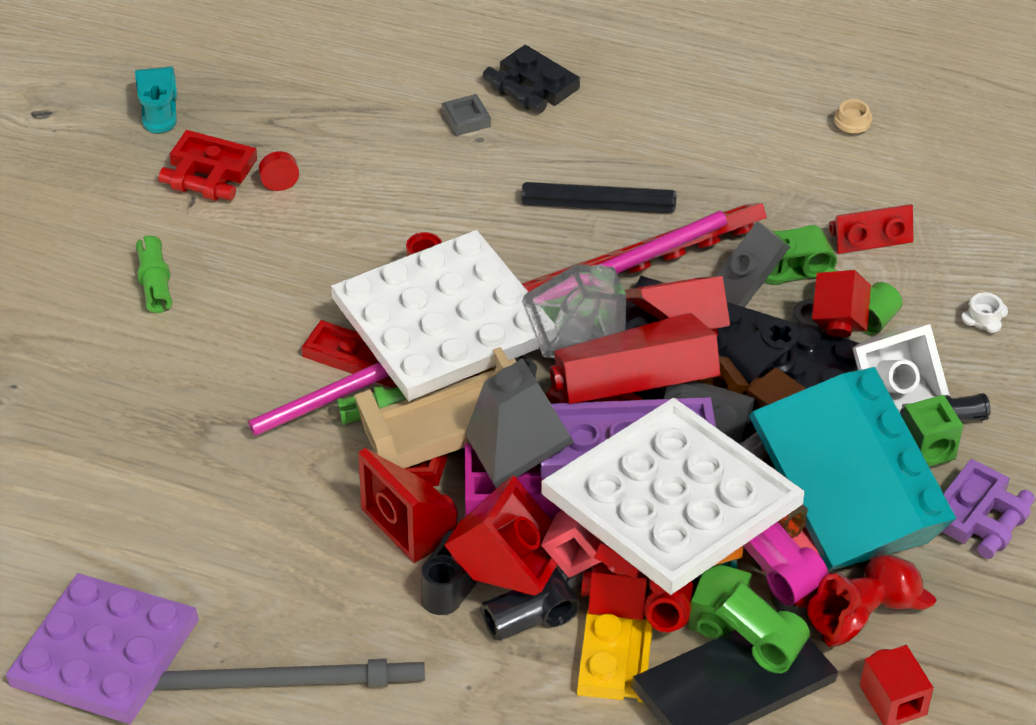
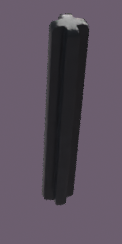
M541 182L523 183L521 194L522 204L531 206L657 213L675 212L677 198L676 191L668 189Z

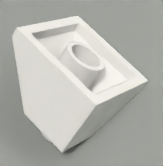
M930 324L900 327L872 336L852 348L858 370L871 367L876 368L899 412L902 404H911L940 395H949Z

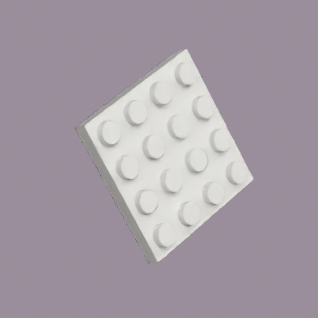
M478 230L331 285L332 299L408 401L496 366L493 353L495 348L501 347L508 360H511L558 340L557 326Z
M674 397L542 480V495L670 595L803 505L804 490Z

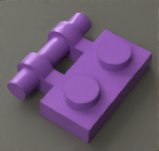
M970 459L943 493L957 519L944 529L942 533L963 544H966L973 533L982 537L983 541L977 550L984 558L991 559L997 551L1004 550L1012 539L1011 532L1014 528L1023 525L1030 516V507L1035 502V497L1028 490H1021L1017 496L1007 492L1009 477ZM992 508L1002 514L998 521L987 516Z

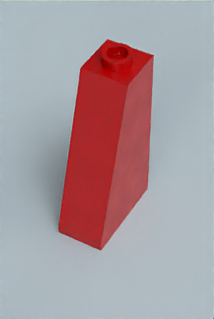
M692 313L678 315L555 350L556 365L550 366V379L553 390L555 392L559 391L569 404L721 376L717 335Z

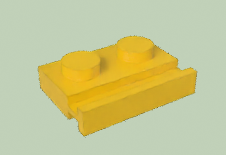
M587 610L578 678V696L624 700V697L638 698V702H643L631 688L633 676L648 670L653 627L647 619L619 618L612 614L594 615L588 614Z

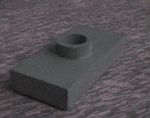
M756 221L716 275L723 276L726 301L742 307H746L790 248L786 242L759 221Z

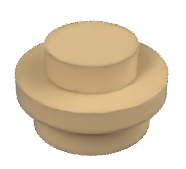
M849 99L842 102L835 111L834 116L836 126L850 134L868 130L872 125L873 119L869 106L857 99Z

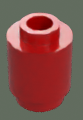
M689 582L672 595L666 591L662 594H657L650 589L644 605V613L653 628L661 632H673L681 629L687 623L692 610L691 601L695 593L693 583Z

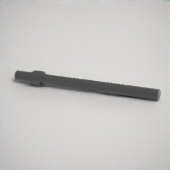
M387 658L368 659V664L165 671L160 676L154 690L368 683L369 687H388V682L425 681V663H387Z

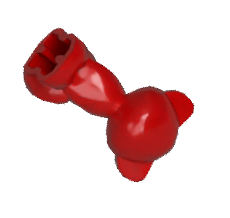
M882 555L875 556L868 561L864 567V577L848 579L842 573L826 574L819 583L818 594L813 596L809 602L807 613L813 626L823 633L822 641L828 647L833 648L849 642L858 635L868 623L870 614L880 604L888 609L911 608L914 610H925L934 606L937 600L934 595L923 588L921 573L914 563L898 556Z

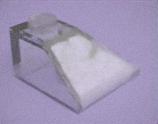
M574 265L526 293L522 299L524 309L544 358H555V350L626 330V293L614 267Z

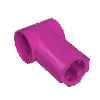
M778 522L743 545L767 573L766 580L770 591L775 598L786 606H792L818 588L819 583L828 574V569L820 555L809 547L800 548Z

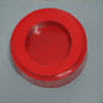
M272 152L266 155L259 164L261 181L270 190H287L299 178L296 159L287 152Z

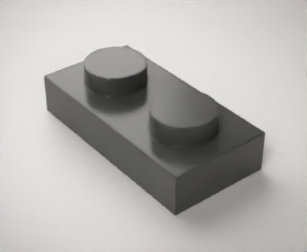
M696 380L666 386L664 399H672L673 397L675 399L711 397L716 428L736 442L741 443L747 436L750 422L749 415L752 413L755 398Z

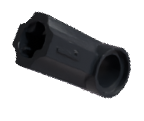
M557 568L553 571L542 592L535 596L512 590L481 603V613L486 622V627L493 639L497 638L498 640L541 623L548 627L562 626L574 618L580 608L577 597Z

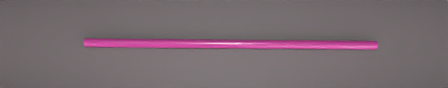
M719 210L535 292L531 296L540 305L545 300L555 299L581 288L594 285L727 224L726 217ZM380 362L249 420V428L252 434L257 436L331 403L338 398H342L389 377V374Z

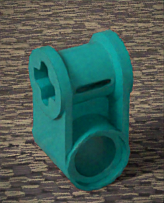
M167 66L135 70L139 103L142 105L144 129L151 133L170 131L177 123V88L174 67Z

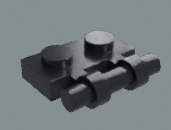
M526 44L500 61V71L487 67L482 75V78L491 84V88L501 95L508 94L523 109H532L537 113H542L546 109L547 102L556 106L580 89L579 76Z

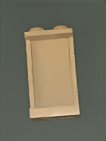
M501 347L493 349L496 362L494 370L450 384L411 401L406 399L380 409L371 390L355 394L354 397L363 428L374 453L404 469L465 448V443L471 444L465 432L484 381L517 361L515 358L508 360Z

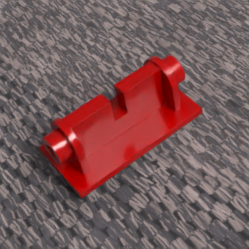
M908 204L836 215L835 220L829 221V232L832 237L836 236L837 253L841 254L914 242L913 205Z

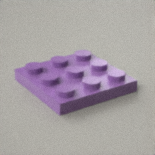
M77 573L7 672L8 683L10 687L131 725L157 685L160 676L167 670L199 620L197 610L192 606Z

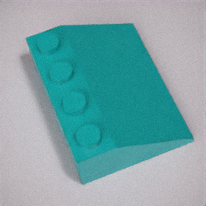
M875 367L838 375L759 408L749 415L777 472L804 490L803 505L798 507L797 511L828 571L867 561L875 556L888 555L928 544L957 519Z

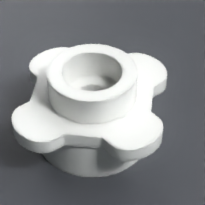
M986 292L978 293L971 297L968 302L970 306L968 311L962 314L963 323L990 333L1000 331L1002 327L1000 321L1002 317L1008 314V308L1003 304L1002 300L998 296Z

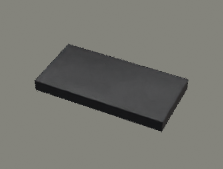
M734 630L633 676L631 688L661 725H747L836 682L839 671L810 638L807 639L788 671L784 673L767 671L754 659L752 654V647L754 645Z

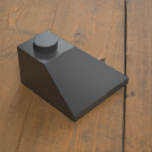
M523 358L511 366L501 369L496 375L484 381L465 432L496 489L514 475L517 478L574 443Z

